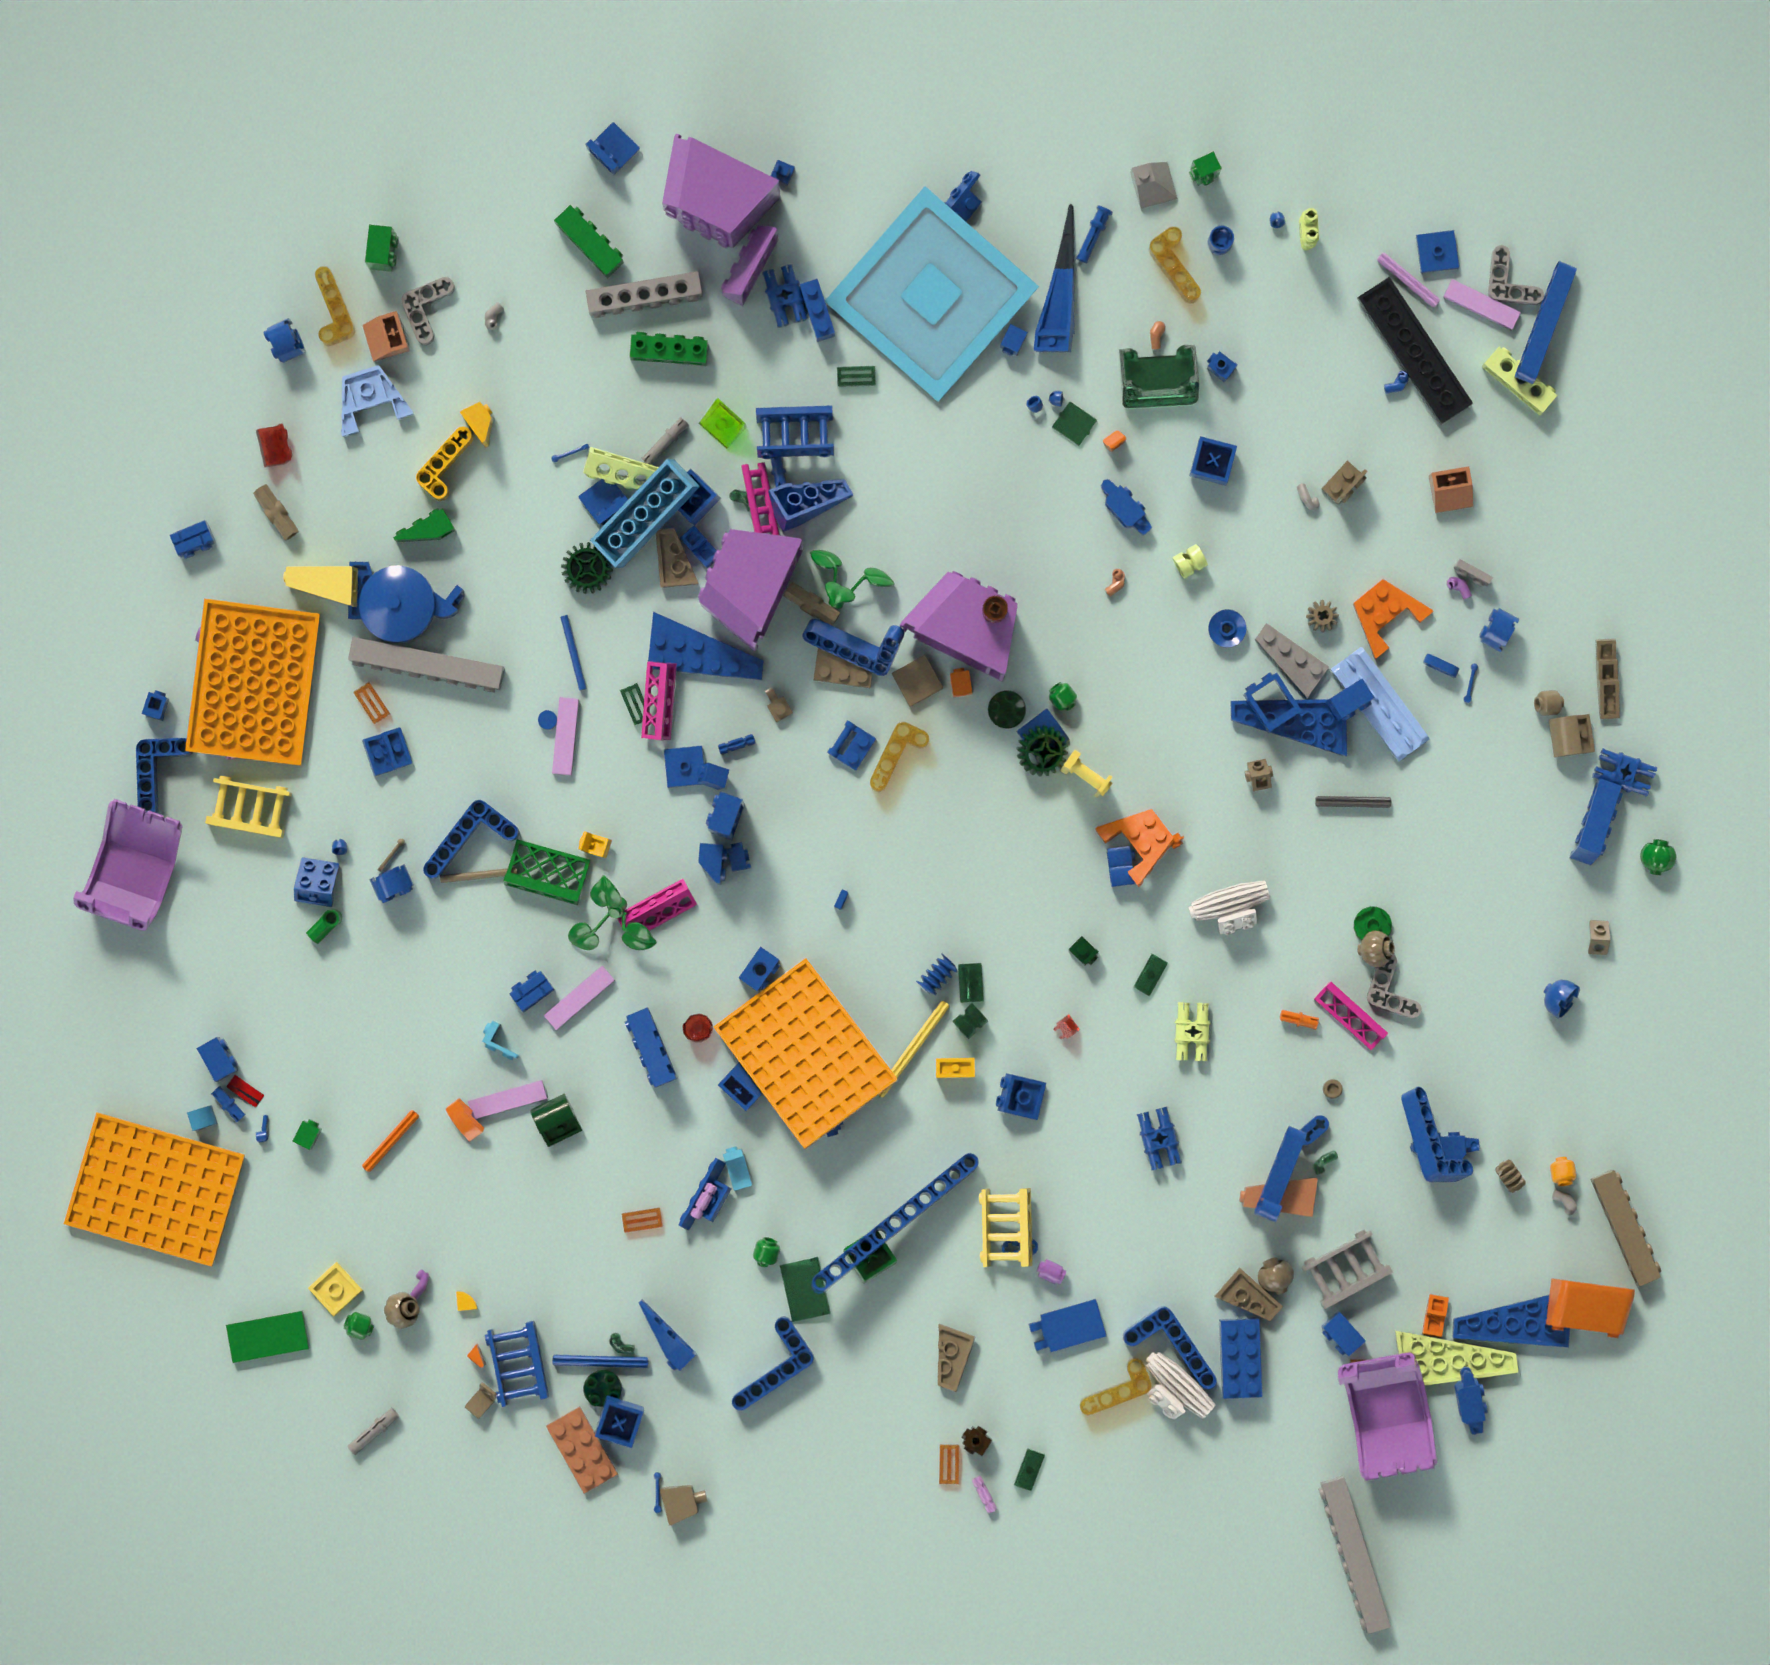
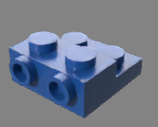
M1006 1073V1076L1002 1077L1000 1081L1002 1093L996 1099L997 1111L1038 1120L1046 1083Z

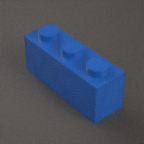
M818 278L799 284L816 341L820 342L835 337V331Z

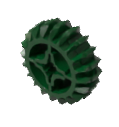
M590 542L587 543V548H584L583 543H580L581 549L577 550L576 546H573L572 548L575 552L572 554L568 550L567 554L570 558L563 557V561L567 562V564L561 565V568L567 569V571L562 572V576H569L564 580L565 583L572 581L569 587L572 589L577 585L576 592L578 593L581 588H583L584 594H587V588H590L592 594L595 593L593 587H597L601 591L602 589L599 584L602 583L604 586H607L604 578L611 579L607 572H613V569L607 566L612 564L609 561H605L606 557L602 556V553L597 551L595 546L591 549ZM585 553L594 554L589 560H582L578 557ZM599 558L603 565L601 575L594 570ZM574 561L580 567L575 578L572 575V564ZM582 564H587V566L588 564H590V568L594 574L587 571L586 573L583 572L584 568ZM586 576H591L594 579H596L594 582L591 583L580 582V580H583Z
M1043 725L1041 729L1039 726H1035V731L1031 728L1028 729L1030 734L1024 733L1022 735L1025 738L1024 741L1018 740L1022 745L1017 747V751L1021 752L1017 755V758L1021 759L1019 764L1024 766L1025 771H1030L1031 775L1037 773L1039 777L1043 775V772L1046 776H1049L1050 770L1056 773L1055 767L1062 768L1060 762H1066V759L1063 757V755L1068 754V751L1064 750L1068 747L1067 743H1064L1065 737L1060 736L1061 732L1055 731V728L1052 726L1049 729L1046 725ZM1047 737L1054 740L1056 749L1049 747ZM1038 739V742L1035 745H1032V743ZM1029 753L1036 755L1037 764L1031 763ZM1053 756V758L1049 762H1047V759Z

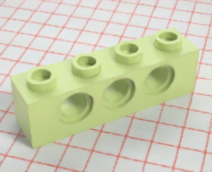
M1498 347L1483 364L1482 368L1540 416L1558 396L1555 394V389L1548 384L1544 385L1540 381L1541 378L1537 376L1533 384L1528 382L1519 384L1516 381L1515 373L1520 360L1516 361L1511 357L1512 354L1506 348ZM1503 363L1510 365L1511 370L1509 372H1505L1502 369L1501 365ZM1531 388H1537L1540 391V395L1533 396Z
M590 447L583 473L591 479L600 478L604 479L608 484L615 485L617 483L623 485L628 490H638L659 467ZM607 464L610 468L604 471L599 466ZM623 469L626 470L628 474L626 476H621L618 474V471ZM643 475L646 477V480L641 482L636 477Z

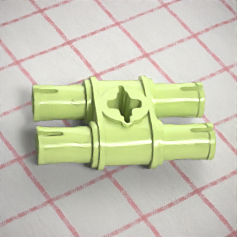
M1314 208L1305 210L1299 219L1301 248L1304 250L1312 249L1319 240L1318 216Z
M1178 1002V1019L1175 1021L1176 1036L1174 1039L1175 1043H1177L1176 1060H1188V1043L1194 1041L1196 1043L1195 1061H1207V1044L1210 1042L1209 1025H1211L1210 1021H1208L1209 1003H1197V1020L1191 1022L1189 1020L1190 1003L1185 1002L1183 1010V1002ZM1192 1026H1194V1030L1200 1031V1033L1194 1034L1193 1037H1191L1190 1033L1185 1032L1190 1030Z

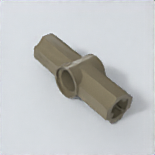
M267 484L253 492L255 498L263 507L265 515L276 526L285 541L291 539L299 532L294 522L288 516L289 513L280 500H277Z
M793 582L783 595L800 606V609L810 616H815L832 626L840 615L839 611L826 604L822 598L812 592H807Z

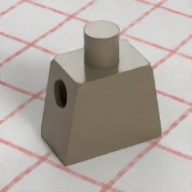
M692 1485L663 1487L660 1489L669 1526L699 1512L697 1504L708 1502L705 1490L694 1493Z

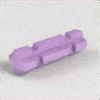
M711 1183L706 1184L705 1192L701 1193L695 1204L696 1208H693L690 1213L696 1219H701L702 1211L706 1210L712 1199L711 1195L717 1190V1187Z
M982 1477L974 1478L972 1482L977 1487V1492L983 1504L986 1505V1511L988 1513L994 1512L997 1507L992 1502L993 1499L986 1485L983 1484Z

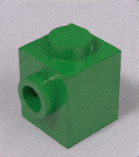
M311 1119L308 1122L302 1121L292 1142L312 1150L322 1131L318 1127L319 1123Z

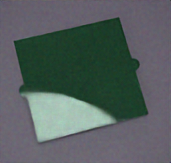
M1069 401L1065 409L1059 412V417L1052 428L1080 446L1084 438L1090 435V430L1097 419Z

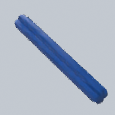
M553 1355L552 1363L555 1366L647 1368L648 1358Z

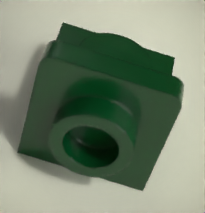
M1083 936L1068 949L1084 966L1087 963L1092 965L1098 958L1096 954L1099 951Z

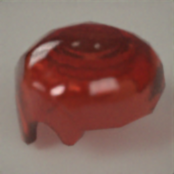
M700 1013L690 1015L682 1025L683 1034L688 1040L695 1043L706 1041L713 1032L712 1021L708 1016Z

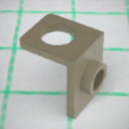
M1590 920L1588 954L1607 955L1610 944L1609 922ZM1597 944L1604 946L1601 950H1596L1593 947Z
M482 1382L479 1390L465 1405V1409L479 1419L496 1401L497 1394Z

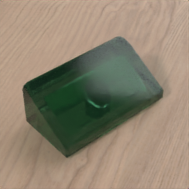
M1151 953L1133 988L1150 996L1168 962Z
M959 964L960 1002L984 1001L982 964Z
M1027 1448L1013 1485L1032 1491L1045 1454Z

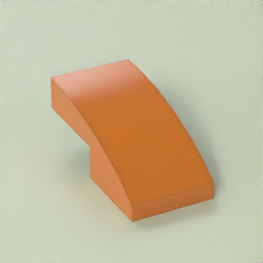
M460 1098L446 1107L452 1122L469 1141L483 1132L484 1127L471 1116L473 1110Z
M1429 1295L1422 1335L1442 1337L1449 1301L1448 1297Z

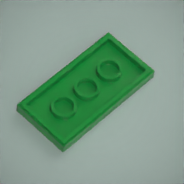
M303 1311L226 1325L232 1363L309 1349Z

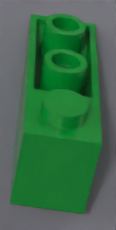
M437 508L431 511L429 517L424 520L419 518L412 523L413 526L407 530L402 528L395 533L396 536L393 538L396 542L441 540L456 530L443 508L441 510Z

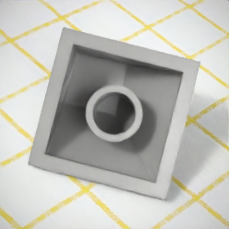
M1154 162L1132 167L1130 173L1140 209L1177 199L1167 162Z

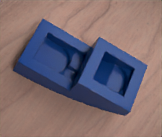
M695 526L691 527L680 537L683 543L706 568L714 563L713 558L717 550Z

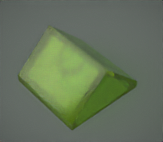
M719 398L714 401L699 422L726 449L747 428L746 423Z

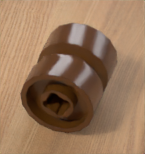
M1000 596L988 597L982 607L983 617L990 623L1002 622L1008 612L1007 602Z

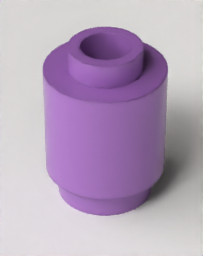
M1048 1259L1044 1262L1041 1261L1036 1270L1039 1272V1277L1053 1284H1061L1066 1274V1270L1062 1266Z

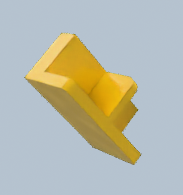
M936 1058V1078L975 1077V1058Z

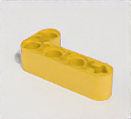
M467 427L457 428L416 474V480L419 485L437 501H444L449 496V489L439 478L473 441V434ZM460 434H466L468 438L466 440L464 438L461 439ZM455 439L457 442L460 443L461 447H459L457 443L454 442ZM449 446L456 447V452L453 455L446 453ZM437 460L443 461V466L440 469H435L433 466ZM425 474L430 475L428 483L421 482V477ZM438 487L445 489L444 494L441 496L435 495V490Z

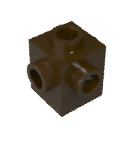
M972 1426L971 1429L967 1428L961 1437L964 1439L962 1441V1444L965 1445L963 1449L972 1455L976 1452L980 1456H983L992 1442V1438L987 1436L988 1431L980 1426H977V1428ZM977 1437L979 1438V1441L977 1443L972 1442V1439Z

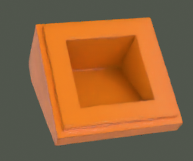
M1116 430L1106 437L1103 443L1112 452L1126 442V437Z
M476 1344L467 1357L481 1368L485 1366V1361L479 1344Z

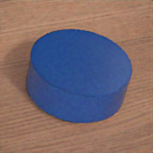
M545 710L539 714L538 723L545 730L553 729L557 725V716L554 712Z

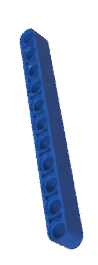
M972 1153L965 1154L816 1274L811 1282L812 1290L818 1294L826 1292L962 1182L977 1168L979 1163L977 1156ZM964 1160H972L974 1166L971 1168L965 1166ZM951 1171L957 1172L959 1179H952L949 1173ZM941 1183L944 1186V1191H937L935 1184ZM927 1195L930 1202L922 1203L920 1196ZM912 1207L915 1214L907 1215L905 1208ZM897 1219L900 1222V1226L896 1228L891 1226L890 1220ZM882 1231L885 1234V1238L882 1240L876 1238L875 1232ZM862 1243L869 1244L870 1251L865 1252L861 1250L860 1245ZM847 1255L854 1256L855 1263H847L845 1257ZM832 1267L839 1268L840 1275H832L830 1269ZM822 1279L826 1286L818 1288L815 1281Z

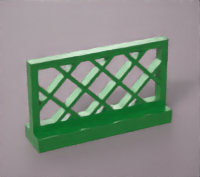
M517 839L503 882L506 886L578 906L591 860ZM519 845L528 847L530 854L520 858L518 854ZM540 851L546 852L549 859L539 863L535 854ZM533 856L537 865L527 870L523 861ZM559 856L564 857L567 864L557 868L553 859ZM551 861L555 870L546 875L541 866ZM576 862L585 863L584 870L576 874L572 864ZM521 863L525 870L519 875L511 873L513 866ZM570 867L574 875L564 880L559 871ZM539 868L543 877L538 880L532 879L529 872ZM558 873L562 882L556 885L551 884L548 877ZM576 878L579 883L578 890L569 889L566 883Z

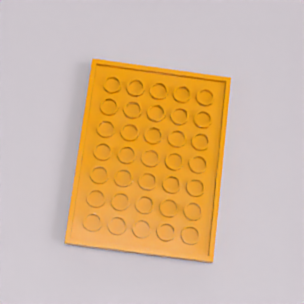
M204 598L185 751L301 766L320 614Z

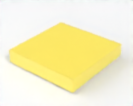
M338 1262L331 1266L308 1288L333 1317L363 1291Z

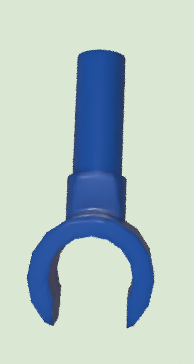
M263 1115L262 1131L256 1132V1140L259 1143L268 1140V1115Z

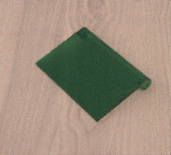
M818 1257L780 1265L792 1322L831 1314L826 1292L818 1294L811 1288L814 1276L821 1271ZM822 1279L815 1281L818 1288L825 1287Z

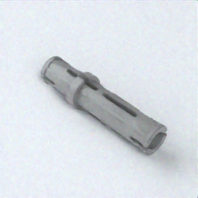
M680 417L670 429L667 428L665 430L666 433L641 459L645 463L652 465L674 440H678V436L689 424Z
M391 1407L382 1417L376 1418L374 1424L348 1445L349 1450L356 1455L382 1431L385 1432L387 1427L400 1417L398 1413Z

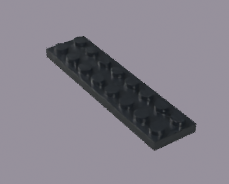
M1390 277L1357 297L1359 303L1404 371L1407 372L1408 377L1440 425L1473 404Z

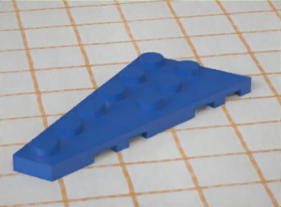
M653 612L648 661L676 663V672L762 680L763 660ZM653 666V670H660V667Z
M1549 1295L1453 1318L1452 1338L1569 1348L1570 1328L1564 1327V1331L1552 1330L1551 1325H1546Z

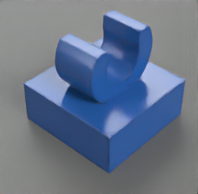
M777 159L771 177L779 180L780 183L788 185L795 166Z

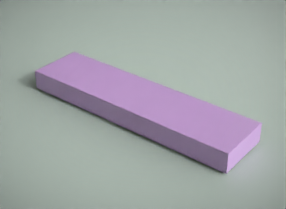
M1453 279L1443 296L1510 330L1513 329L1521 313Z
M559 697L552 774L572 775L579 699Z
M601 966L549 1010L544 1017L555 1030L559 1029L614 982V978Z
M540 1080L470 1100L468 1105L473 1110L472 1117L478 1119L547 1099L543 1081Z

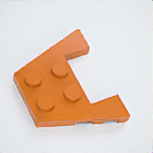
M1384 579L1353 603L1375 659L1389 649V646L1377 632L1404 609L1407 608L1419 623L1433 612L1431 608Z
M1152 809L1095 828L1105 844L1120 833H1123L1143 859L1141 863L1128 871V874L1138 887L1142 885L1143 880L1151 873L1157 861L1163 857L1175 841L1172 834Z

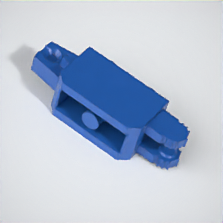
M1110 479L1103 480L1101 489L1107 495L1105 506L1125 528L1131 529L1133 527L1143 536L1152 529V526L1145 517L1146 513L1144 511L1146 509L1142 503L1134 501L1132 498L1133 494L1127 487L1123 488L1121 485L1117 487Z
M1448 1132V1136H1441V1133H1438L1445 1159H1463L1466 1153L1479 1151L1480 1149L1479 1139L1460 1136V1132ZM1413 1142L1411 1143L1409 1148L1411 1149V1151H1413V1153H1416V1149Z
M1464 1366L1460 1370L1461 1381H1458L1454 1388L1462 1422L1468 1424L1472 1435L1483 1433V1421H1486L1485 1414L1488 1413L1486 1402H1482V1396L1485 1395L1483 1384H1479L1477 1378H1474L1471 1368Z

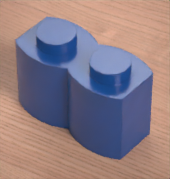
M1130 846L1106 849L1111 887L1135 884L1128 874V871L1133 868L1132 861H1135L1134 849L1131 850Z

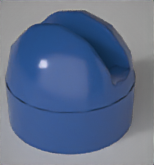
M1277 211L1278 213L1273 212L1270 215V225L1273 228H1280L1285 225V217L1279 211Z
M1063 391L1052 392L1049 396V402L1054 406H1062Z
M1032 396L1027 400L1026 405L1030 411L1038 413L1042 410L1043 402L1039 396Z
M336 839L332 843V853L335 855L346 854L347 843L343 839H339V841Z

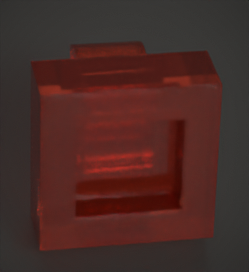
M1069 1014L1056 1023L1057 1026L1053 1029L1054 1031L1060 1029L1063 1032V1035L1059 1037L1060 1039L1065 1037L1068 1039L1080 1030Z

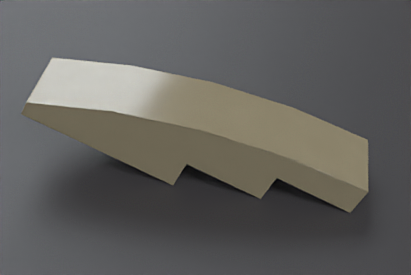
M1598 639L1596 640V672L1600 719L1620 718L1616 640Z

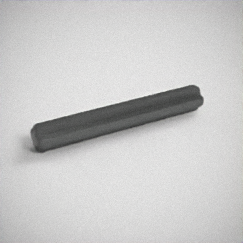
M1317 796L1315 798V805L1317 807L1389 808L1391 807V798Z

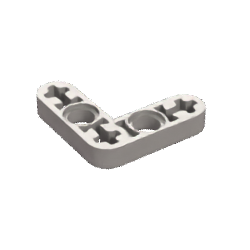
M1497 246L1491 255L1488 296L1499 302L1526 305L1540 304L1544 298V292L1541 288L1507 284L1510 251L1506 246ZM1502 250V253L1506 254V256H1503L1501 264L1495 265L1494 262H1499V255H1496V253ZM1495 269H1502L1504 276L1496 278L1494 275ZM1496 287H1498L1499 291L1505 292L1506 288H1509L1507 292V298H1505V294L1503 293L1499 294L1497 297L1495 296V293H1493L1492 291L1495 290ZM1513 289H1518L1521 292L1519 299H1514L1511 296ZM1525 290H1527L1526 294L1531 295L1534 293V291H1536V294L1540 296L1536 299V301H1534L1533 297L1527 296L1526 300H1523L1525 296Z
M443 277L406 292L402 296V305L419 343L423 345L430 344L434 339V334L422 306L453 293L455 286L448 277ZM443 282L451 284L448 287V291H445V289L438 290L440 292L439 295H437V292L433 287L437 285V288H441L443 286ZM425 289L433 290L431 298L426 299L423 297ZM407 297L415 298L416 300L413 301L415 308L419 306L420 309H414L409 313L408 311L412 310L409 303H405L408 301ZM416 313L422 314V322L414 323L412 320L413 315ZM424 326L425 332L430 333L428 340L420 339L422 332L419 327Z
M1393 955L1391 957L1393 963L1388 964L1387 969L1391 970L1390 973L1379 970L1380 967H1376L1367 993V1001L1373 1006L1408 1018H1416L1422 1010L1418 1002L1387 992L1397 964V958ZM1380 973L1387 976V982L1383 985L1377 982V976ZM1378 992V996L1385 998V994L1388 995L1385 1000V1006H1382L1384 1001L1377 1000L1376 1003L1373 1002L1371 994ZM1391 998L1399 1000L1398 1008L1392 1009L1389 1006ZM1403 1000L1407 1001L1406 1006L1414 1004L1415 1009H1418L1417 1013L1414 1012L1411 1015L1407 1009H1403V1012H1400L1403 1007Z

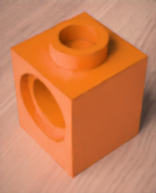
M964 668L953 669V673H950L953 697L972 695L969 670L965 671Z

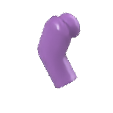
M1450 577L1447 580L1448 588L1460 591L1463 600L1472 596L1464 579Z
M420 1270L417 1273L416 1278L420 1281L410 1293L415 1299H419L428 1284L429 1274L428 1272L425 1273L424 1270Z

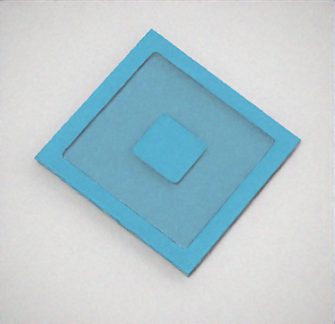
M924 186L828 296L825 302L939 402L1039 286Z

